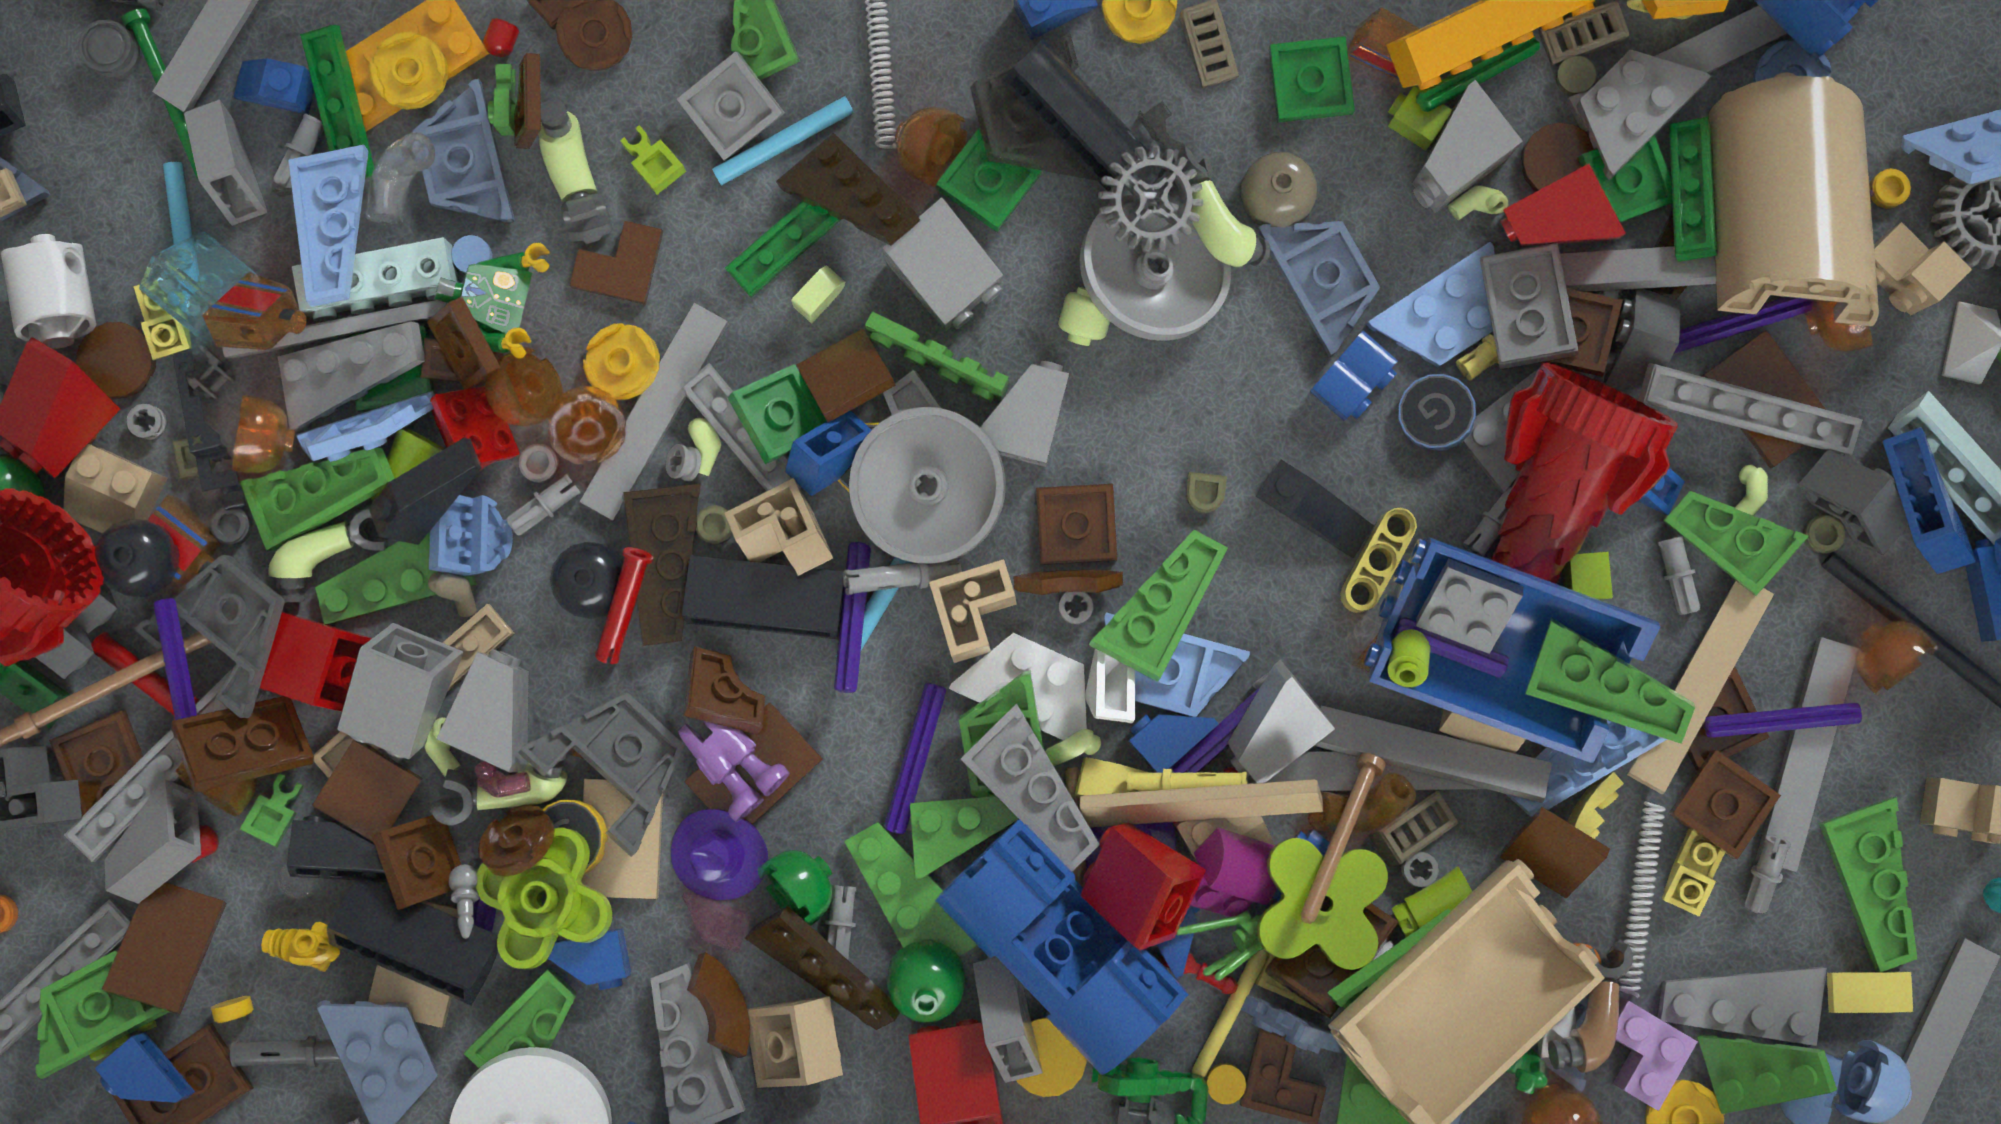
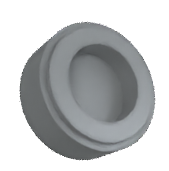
M533 444L525 448L521 453L519 468L521 473L530 481L545 483L553 479L557 474L559 458L550 447L544 444Z

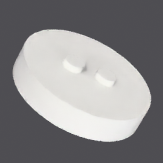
M528 1047L505 1052L482 1065L470 1077L454 1105L450 1124H612L609 1101L603 1087L586 1066L573 1057L556 1050Z

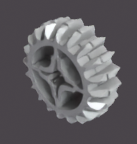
M1151 146L1148 158L1144 148L1137 147L1135 148L1136 161L1128 152L1121 154L1124 168L1115 162L1109 165L1110 170L1117 175L1116 178L1103 176L1101 179L1103 184L1111 186L1110 192H1098V198L1109 199L1110 206L1099 208V213H1112L1113 218L1106 221L1104 225L1107 229L1119 225L1120 228L1115 233L1114 238L1117 241H1121L1129 234L1127 247L1131 249L1138 245L1140 239H1142L1141 247L1144 252L1151 251L1153 240L1159 251L1166 250L1165 237L1173 245H1178L1181 241L1176 231L1179 230L1185 235H1190L1192 229L1185 221L1188 219L1198 222L1200 219L1197 213L1191 212V207L1203 206L1202 199H1193L1192 192L1203 189L1202 184L1190 185L1188 180L1195 177L1197 172L1195 169L1187 170L1184 173L1181 171L1187 163L1185 157H1180L1173 164L1174 150L1167 149L1160 159L1159 146ZM1145 166H1154L1165 171L1161 178H1157L1150 185L1132 175L1136 170ZM1173 181H1175L1180 196L1177 213L1174 212L1175 209L1168 201V192L1173 186ZM1124 184L1128 187L1127 190L1131 192L1134 198V205L1129 211L1130 215L1128 217L1125 216L1121 203ZM1154 189H1158L1154 199L1160 208L1148 206L1147 209H1143L1147 198L1143 195L1144 192L1142 190L1154 192ZM1151 213H1154L1159 218H1164L1169 223L1164 228L1154 232L1143 231L1135 227L1140 220H1144Z
M1953 176L1949 179L1950 185H1945L1939 190L1938 193L1942 198L1934 201L1932 205L1941 213L1932 216L1930 222L1941 224L1942 227L1935 231L1934 237L1940 238L1945 236L1946 244L1950 248L1953 247L1955 253L1961 259L1966 256V264L1969 267H1974L1978 263L1982 269H1989L1994 264L2001 267V245H1997V236L2000 235L2001 201L1999 197L2001 198V176L1974 184H1968ZM1975 189L1976 197L1972 199V207L1966 211H1961L1965 195L1969 190ZM1982 211H1984V212H1985V213H1984V216L1987 214V215L1989 216V218H1987V219L1985 220V219L1983 218V215H1977V214H1979V213H1981ZM1988 219H1995L1989 223L1987 222ZM1965 228L1971 231L1973 237L1967 232Z

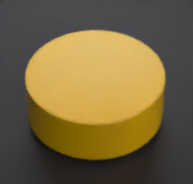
M1885 169L1875 175L1870 181V198L1881 208H1895L1909 197L1911 191L1910 181L1900 170Z
M250 996L234 998L211 1007L214 1022L217 1023L244 1017L254 1010Z
M1220 1063L1211 1068L1207 1074L1208 1093L1216 1102L1232 1104L1243 1096L1246 1089V1080L1243 1073L1236 1066L1229 1063Z

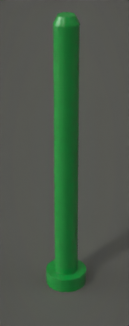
M147 9L129 11L122 16V22L126 29L133 30L150 72L157 84L166 67L147 25L151 22L150 15ZM163 99L198 179L184 112Z

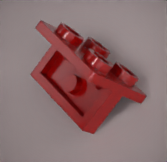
M492 386L436 394L431 397L430 401L434 408L431 411L446 448L462 438L471 439L482 467L480 470L493 462L511 459L520 454Z

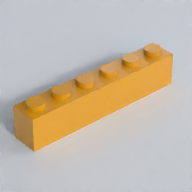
M1479 0L1388 43L1386 46L1402 87L1418 85L1420 90H1424L1442 82L1440 75L1449 71L1451 75H1455L1473 67L1472 59L1480 56L1481 60H1486L1504 52L1502 45L1510 41L1512 46L1532 39L1534 37L1532 31L1539 27L1542 28V31H1546L1563 24V16L1570 12L1574 17L1594 9L1593 1L1595 0Z

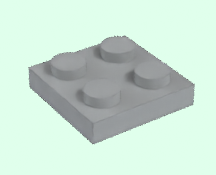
M736 51L677 98V101L724 161L785 114L743 57Z
M1448 558L1417 616L1416 626L1490 654L1523 596V586Z

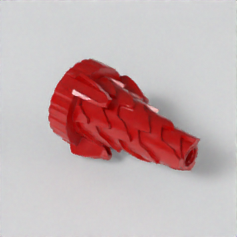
M1542 363L1530 387L1514 392L1510 401L1504 460L1516 465L1515 470L1520 473L1507 497L1505 508L1508 511L1498 533L1501 536L1500 542L1491 560L1556 584L1566 563L1579 552L1591 527H1599L1607 509L1609 508V510L1622 515L1667 473L1670 463L1666 449L1678 427V423L1652 406L1640 402L1637 398L1605 383L1555 364Z
M14 488L0 490V663L3 666H10L21 660H29L60 647L64 643V627L66 628L98 597L104 580L102 571L95 558L96 546L93 545L88 533L58 505H54L48 499L36 496L32 492L25 490L17 491Z

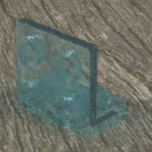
M202 231L152 255L139 289L198 337L208 331L217 308L211 306L223 303L218 302V300L233 286L249 289L254 287L237 283L240 280L258 283L260 277L223 247L215 238Z

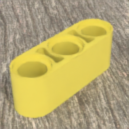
M1394 508L1383 514L1377 521L1340 593L1341 602L1349 611L1355 613L1367 611L1373 608L1380 600L1417 528L1416 519L1409 510ZM1390 517H1397L1403 521L1405 532L1401 537L1393 536L1389 532L1387 523ZM1377 550L1385 554L1387 566L1383 571H1378L1371 567L1369 556L1372 551ZM1355 584L1365 586L1369 592V599L1365 605L1355 603L1351 597V590Z

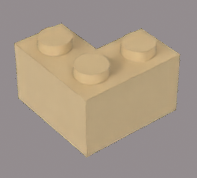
M1902 222L1888 230L1874 244L1877 285L1880 284L1890 294L1889 300L1895 308L1901 312H1907L1910 316L1938 303L1972 270L1945 242L1929 250Z
M794 478L724 513L736 542L750 562H761L783 551L799 576L833 558L811 506Z
M1004 559L929 582L954 663L990 653V646L980 615L1017 604Z
M1926 777L1920 824L1932 825V833L1957 837L1958 830L1971 832V840L2001 844V786L1979 785L1945 778Z

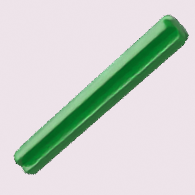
M1535 35L1532 39L1512 46L1510 42L1502 47L1504 52L1486 60H1481L1480 58L1472 63L1473 67L1455 75L1450 74L1441 79L1442 82L1421 90L1416 96V103L1420 105L1422 111L1429 112L1464 93L1468 85L1474 80L1481 84L1533 56L1540 49V42L1536 40Z

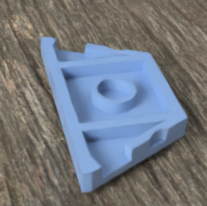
M2001 110L1903 135L1901 148L1908 154L1916 149L1930 156V165L1940 170L1949 171L1954 177L1968 184L2000 177Z
M1491 242L1487 243L1366 323L1369 329L1375 332L1378 331L1396 341V344L1404 349L1419 354L1422 359L1436 367H1440L1493 332L1480 257L1495 255L1494 246Z
M430 391L299 433L296 436L302 450L313 461L325 457L330 462L348 456L351 453L350 449L363 446L364 450H370L386 443L388 436L434 409L430 401L434 393Z
M1105 613V626L1110 622L1114 614ZM1183 634L1158 682L1135 670V701L1196 717L1236 670L1249 658L1250 652Z

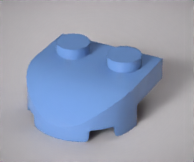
M461 495L457 497L430 530L429 570L459 576H472L494 570L503 559L509 556L513 542L512 529L507 520H503L495 508L497 503L494 500L483 495L475 498Z

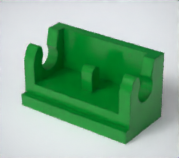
M24 660L10 666H3L0 663V693L25 712L30 711L33 714L71 695ZM57 720L45 726L51 729Z

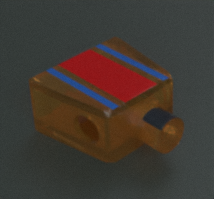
M1380 7L1359 23L1348 49V59L1399 80L1386 44L1420 28Z
M250 272L202 315L215 345L218 347L268 350L273 348L288 332L299 334L306 326V316L302 311H299L292 290L288 286Z
M167 495L148 520L165 527L170 533L169 535L172 537L174 544L177 545L180 553L179 568L172 581L186 585L215 561L211 556L221 545V542L215 539L211 530L183 500Z

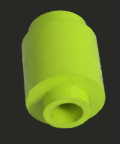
M1411 629L1404 630L1391 642L1392 651L1389 655L1388 675L1394 683L1400 686L1415 687L1422 684L1428 677L1431 648L1426 637L1421 632Z

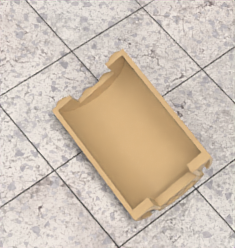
M1788 72L1780 73L1774 76V78L1757 81L1725 93L1709 111L1717 237L1715 265L1718 311L1757 315L1769 296L1776 295L1838 302L1833 308L1835 323L1873 326L1878 318L1879 306L1864 111L1861 100L1852 90L1835 82L1831 77L1796 76Z
M1516 859L1514 862L1505 861L1328 1024L1331 1034L1347 1056L1379 1093L1399 1109V1114L1409 1124H1450L1605 979L1595 966L1599 962L1595 954L1584 944L1576 946L1565 940L1554 927L1557 920L1553 914L1543 905L1538 906L1534 899L1540 892L1531 881L1534 874L1519 859Z

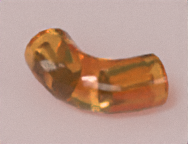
M1386 774L1375 786L1369 789L1351 834L1374 830L1389 824L1402 815L1416 800V792L1412 784L1400 774ZM1320 791L1323 801V812L1308 813V822L1315 830L1334 833L1350 795H1338Z

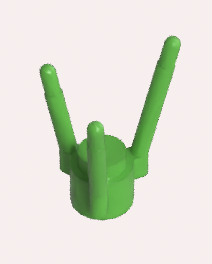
M1244 911L1234 917L1179 927L1176 934L1179 936L1237 925V930L1232 932L1237 948L1203 970V974L1209 976L1218 969H1221L1215 974V979L1218 981L1233 972L1258 951L1264 949L1257 935V925L1261 915L1251 918L1248 911Z

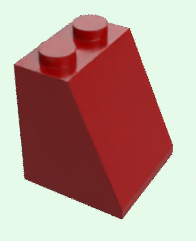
M1590 164L1577 169L1503 209L1507 218L1500 221L1510 241L1514 242L1519 239L1522 246L1619 239L1626 234Z
M31 337L24 347L0 404V438L2 439L0 441V448L14 459H19L34 473L37 474L42 469L56 478L118 413L120 408L72 360Z
M282 612L260 688L309 705L342 712L359 650L372 638Z
M1131 823L1112 826L1106 830L1100 840L1099 847L1101 851L1096 862H1093L1085 872L1083 878L1085 886L1080 896L1139 950L1174 939L1204 877L1206 869Z
M974 1019L963 1020L956 1023V1027L940 1029L938 1026H927L918 1029L916 1034L908 1035L920 1124H1004L994 1061L985 1044L982 1022L979 1023L978 1020Z

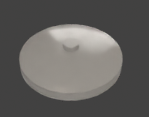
M1144 192L1143 195L1146 196L1147 201L1143 209H1147L1148 206L1160 208L1154 199L1157 192ZM1132 194L1121 197L1122 208L1126 217L1130 215L1129 211L1134 205ZM1168 195V201L1175 209L1174 212L1177 213L1179 201ZM1099 213L1083 238L1080 251V270L1089 297L1097 309L1111 323L1125 332L1140 338L1169 341L1197 332L1215 316L1223 305L1229 291L1231 265H1227L1213 257L1201 241L1192 221L1188 219L1185 221L1192 229L1190 235H1185L1179 230L1176 231L1181 241L1178 245H1173L1165 237L1166 250L1159 251L1153 240L1151 251L1144 252L1141 247L1142 239H1140L1134 249L1127 247L1129 234L1121 241H1117L1114 236L1120 226L1117 225L1114 228L1107 229L1104 225L1106 221L1113 218L1112 213ZM1151 213L1144 220H1140L1135 227L1143 231L1154 232L1164 228L1169 223L1164 218H1159L1154 213Z
M935 407L907 409L888 417L874 427L865 437L855 454L849 479V494L853 512L869 539L883 551L894 557L923 564L953 560L965 555L978 546L994 528L1003 508L1006 490L1002 460L988 435L968 418L950 410Z

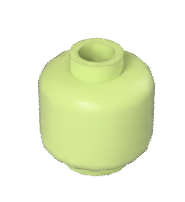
M1078 287L1077 292L1068 293L1058 321L1059 327L1069 333L1067 340L1089 346L1091 340L1105 338L1110 321L1094 305L1086 288Z

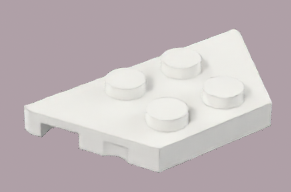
M1012 633L990 653L980 659L952 682L949 687L950 690L980 703L1023 672L1031 670L1041 731L1065 740L1077 731L1087 729L1084 664L1015 633Z

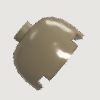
M1273 152L1260 157L1248 168L1241 183V198L1244 210L1258 225L1271 224V227L1285 228L1294 223H1301L1309 216L1317 199V181L1312 168L1302 158L1290 152Z

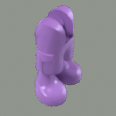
M703 721L713 732L704 740L694 728L686 723L678 733L697 759L696 763L708 780L713 785L723 782L730 791L733 802L729 807L728 813L735 822L746 817L764 801L762 796L750 787L736 772V765H741L750 774L756 786L765 796L772 794L789 776L790 773L784 765L776 764L770 766L759 760L754 755L756 744L742 730Z

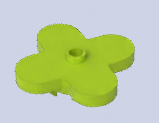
M555 828L552 845L545 856L533 867L520 874L508 877L494 875L483 863L476 873V891L480 899L487 905L501 910L505 916L498 934L497 948L504 962L514 968L532 969L543 964L550 956L558 936L575 942L590 943L603 937L611 925L612 908L608 899L602 893L584 886L581 882L589 862L590 851L586 840L578 832L566 828ZM546 892L547 900L543 905L541 898L542 895Z
M1289 838L1276 844L1268 856L1267 869L1270 878L1281 892V899L1269 907L1258 921L1257 935L1262 947L1273 956L1289 959L1301 955L1314 944H1318L1329 961L1338 967L1355 970L1370 963L1377 952L1378 937L1374 927L1364 915L1363 910L1376 900L1386 888L1388 872L1383 860L1377 854L1364 849H1354L1343 853L1326 893V897L1330 901L1329 908L1324 912L1319 910L1316 920L1308 924L1301 920V911L1324 857L1311 842L1304 839Z

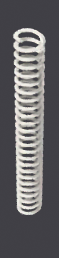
M866 0L865 4L868 5L866 8L868 12L866 18L869 20L867 22L869 27L867 33L870 35L868 37L870 42L868 48L871 50L869 56L872 57L869 63L872 64L870 70L873 72L870 77L873 79L871 85L874 87L871 92L874 94L872 100L875 102L872 105L875 109L873 112L875 116L873 122L876 124L874 130L877 131L874 135L877 138L875 145L880 148L893 149L897 147L895 143L893 145L879 144V142L895 141L897 139L895 136L880 137L878 135L882 133L892 134L896 130L894 128L881 130L878 127L894 126L896 123L894 121L878 122L877 120L892 119L895 115L892 113L879 115L877 112H889L895 108L893 106L877 107L876 105L892 104L894 100L890 98L875 99L878 96H892L894 94L892 91L878 93L875 90L891 89L893 85L874 84L875 82L891 81L893 78L890 76L876 78L874 75H887L892 70L873 69L874 67L891 66L892 63L889 61L873 62L875 59H890L891 55L879 54L875 56L872 54L874 52H889L891 49L887 46L873 48L872 45H887L890 41L888 39L871 40L873 37H888L890 35L888 32L871 33V31L887 30L889 26L886 24L870 25L872 22H887L889 20L887 17L872 19L870 16L886 15L888 11L885 9L869 10L870 8H885L888 4L885 2L871 4L869 3L870 0Z
M1646 801L1644 804L1652 808H1643L1642 811L1649 815H1644L1641 819L1649 823H1642L1640 826L1649 831H1640L1639 834L1649 839H1639L1638 842L1645 846L1636 848L1639 852L1645 853L1637 854L1636 858L1645 862L1634 863L1636 867L1645 870L1638 869L1633 871L1636 875L1642 877H1635L1632 880L1642 885H1633L1631 888L1641 893L1630 894L1632 898L1641 901L1629 902L1630 905L1638 907L1630 908L1628 910L1629 913L1638 916H1629L1627 919L1637 924L1626 925L1628 929L1637 932L1624 933L1627 937L1637 940L1626 939L1623 941L1625 944L1633 946L1630 947L1633 952V963L1630 968L1632 971H1628L1623 975L1632 979L1620 978L1618 980L1622 984L1632 986H1620L1619 991L1634 995L1637 998L1640 995L1634 991H1638L1641 987L1635 983L1641 982L1642 979L1635 975H1641L1643 972L1636 967H1642L1644 964L1636 959L1645 958L1644 954L1639 952L1645 951L1646 948L1640 944L1648 942L1640 936L1649 934L1646 930L1640 928H1648L1650 926L1641 920L1650 919V916L1644 913L1652 910L1644 905H1650L1653 902L1645 897H1652L1654 895L1651 891L1645 889L1655 888L1653 884L1648 882L1655 881L1656 878L1648 874H1655L1657 870L1649 866L1658 865L1657 861L1649 858L1659 857L1657 853L1649 850L1661 849L1658 845L1652 843H1659L1662 840L1652 835H1661L1663 833L1659 829L1652 828L1662 827L1663 823L1652 819H1664V815L1656 812L1666 810L1662 806Z

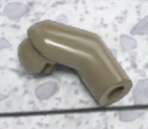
M435 572L430 576L428 580L430 591L442 598L455 601L459 616L469 617L477 612L472 588L466 578L442 572Z

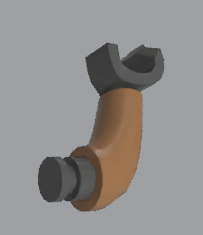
M1620 939L1613 944L1607 953L1610 969L1603 967L1599 962L1595 965L1605 979L1589 993L1587 1010L1581 1026L1577 1029H1572L1570 1037L1563 1038L1561 1044L1558 1040H1550L1548 1042L1549 1059L1555 1070L1563 1069L1566 1063L1568 1067H1577L1581 1073L1593 1071L1608 1060L1614 1048L1618 1030L1620 989L1619 984L1615 983V981L1625 975L1633 963V952L1629 944H1625Z

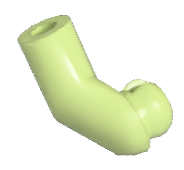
M1474 186L1448 205V209L1457 220L1462 219L1473 210L1489 214H1501L1504 212L1503 209L1508 207V199L1497 189Z
M695 418L689 423L688 432L701 454V466L698 473L709 476L720 451L721 440L716 430L705 418Z
M1749 464L1744 466L1739 473L1740 482L1746 485V495L1737 504L1735 509L1754 516L1767 501L1768 475L1761 467L1756 468L1754 465Z
M441 717L435 720L425 743V751L444 777H446L448 769L456 771L461 765L451 753V745L437 740L446 720V717Z
M1081 729L1062 742L1047 748L1045 753L1052 765L1057 766L1081 755L1083 752L1087 755L1095 754L1101 746V739L1099 736L1094 735L1092 730Z

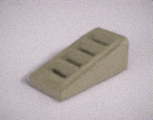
M1210 0L1182 9L1179 20L1202 89L1238 78V70L1218 1ZM1207 17L1211 18L1210 22L1197 26L1193 25L1194 21ZM1215 31L1216 37L1198 42L1197 36ZM1220 46L1221 52L1202 57V51ZM1225 61L1227 67L1207 73L1206 66Z
M1617 0L1565 19L1563 24L1546 31L1540 29L1539 31L1551 67L1561 64L1572 56H1585L1621 44L1629 36V30ZM1602 18H1606L1611 34L1607 33ZM1592 22L1598 39L1592 40L1587 23ZM1575 27L1582 42V45L1578 47L1571 30ZM1562 32L1568 51H1561L1556 37L1557 33Z
M1437 790L1369 833V837L1385 863L1391 867L1400 865L1459 824V822ZM1431 806L1441 821V825L1436 827L1426 811L1427 807ZM1418 815L1428 833L1423 834L1414 820V816ZM1404 824L1415 840L1414 842H1409L1400 828L1401 825Z

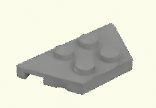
M1630 49L1576 105L1582 122L1589 129L1588 136L1593 148H1598L1605 165L1603 169L1605 176L1610 180L1708 82L1711 76L1707 72Z

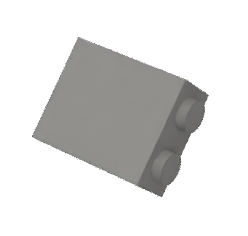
M1476 80L1468 85L1455 104L1453 111L1446 120L1412 183L1415 187L1413 193L1418 202L1424 208L1430 207L1434 213L1438 212L1507 161L1523 142Z
M941 197L919 216L921 221L893 245L886 244L883 247L886 264L942 328L947 331L952 326L956 329L962 327L974 315L971 310L977 304L983 301L986 305L1001 293L1003 289L1000 285L1003 283V274Z
M392 623L360 648L337 730L350 735L357 742L370 743L385 749L391 756L410 759L426 743L462 659L463 651Z
M494 649L491 650L490 654L477 652L437 740L507 772L523 771L527 761L518 752L528 743L529 671L519 667L521 659Z

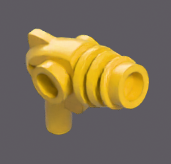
M315 922L311 930H298L296 928L284 930L280 928L275 930L269 929L265 932L261 943L262 951L269 953L272 957H278L299 966H311L322 972H325L330 963L334 962L340 955V949L329 944L328 925L322 922Z

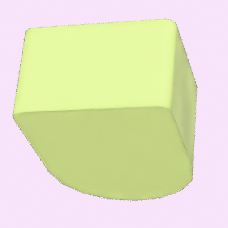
M826 265L791 299L793 307L810 323H813L840 294L846 282Z

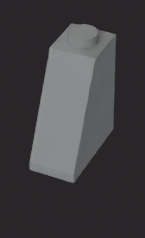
M219 99L184 112L198 180L229 223L233 226L268 213L236 122Z
M1041 361L1040 366L1031 364L980 427L992 440L1000 456L1046 467L1069 373L1062 372L1063 366L1048 361Z
M1281 659L1273 665L1228 741V745L1235 755L1230 760L1239 773L1247 772V777L1251 775L1256 783L1267 782L1335 730L1321 708Z
M166 779L158 785L104 860L105 890L107 892L139 904L201 855L196 792Z
M996 956L973 963L985 1044L1004 1082L1007 1083L1042 1074V1065L1022 983Z

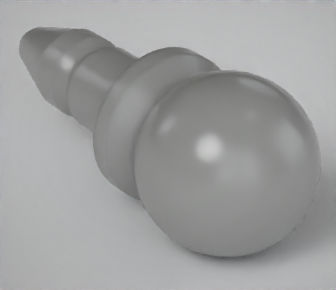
M463 864L451 871L449 886L453 891L451 901L457 903V916L459 917L457 925L462 937L466 939L469 938L474 924L472 917L473 902L477 901L479 896L476 891L477 869L471 865Z

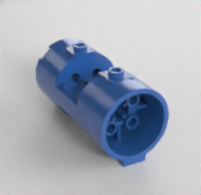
M1017 819L935 901L989 958L996 956L1048 1010L1045 1017L1101 1075H1104L1118 1066L1143 1044L1162 1023L1170 1018L1189 994L1146 948L1139 950L1133 946L1080 896L1083 887L1075 880V874L1026 823L1024 824L1020 819Z

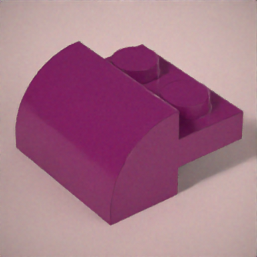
M1217 827L1194 852L1198 864L1205 868L1206 872L1190 905L1227 917L1241 914L1247 910L1252 902L1267 905L1277 889L1267 869L1268 856L1274 845Z

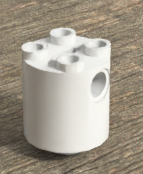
M40 234L33 236L29 244L4 249L1 252L13 328L17 338L28 341L31 337H34L50 348L58 349L70 346L74 343V339L93 331L96 326V320L81 244L56 241L53 235Z

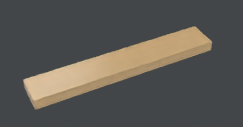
M1736 580L1734 581L1674 689L1675 692L1695 704V710L1682 744L1667 739L1635 759L1627 774L1628 776L1660 794L1665 793L1774 595L1773 593L1763 588L1757 596H1754Z
M486 604L443 642L446 645L463 651L462 659L448 691L467 675L477 652L490 654L492 649L496 650L515 634L490 604ZM341 731L314 754L313 761L328 778L353 741L350 735ZM373 744L370 745L372 748L376 749L377 751H380V750L382 749V748L377 747V746H375V745H373Z
M1313 779L1080 796V810L1089 827L1116 826L1124 823L1146 824L1323 812V801L1318 781Z

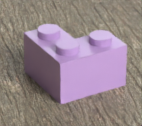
M1619 997L1616 1041L1631 1049V1052L1614 1080L1613 1085L1659 1111L1698 1041L1632 1002Z

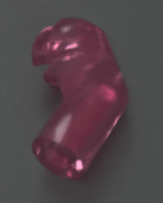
M486 761L480 762L475 767V773L478 776L476 778L478 786L493 797L501 798L531 790L527 772L505 776L496 770V766Z

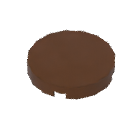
M571 0L563 8L556 24L557 42L564 56L575 66L589 71L607 70L620 63L629 52L633 38L631 20L624 8L614 0Z
M1558 122L1543 126L1529 138L1522 150V172L1524 179L1535 192L1581 168L1578 157L1595 150L1587 132L1573 124Z
M106 322L95 327L93 331L89 332L82 339L76 353V365L111 399L128 398L141 392L147 386L146 383L149 381L150 376L153 377L156 369V360L152 359L144 333L138 328L123 322Z
M522 805L513 807L505 812L507 814L506 817L500 821L495 819L484 831L480 839L478 853L483 864L494 875L508 877L520 874L533 867L547 853L552 845L555 829L550 817L538 806Z

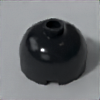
M140 519L124 520L109 527L101 535L95 547V558L102 571L103 582L110 589L131 597H148L153 595L152 593L159 591L162 587L168 586L179 568L180 555L178 547L174 544L168 530L152 521Z
M588 541L572 545L560 553L552 566L550 584L553 596L564 610L574 616L588 619L607 616L624 561L617 552L601 543Z

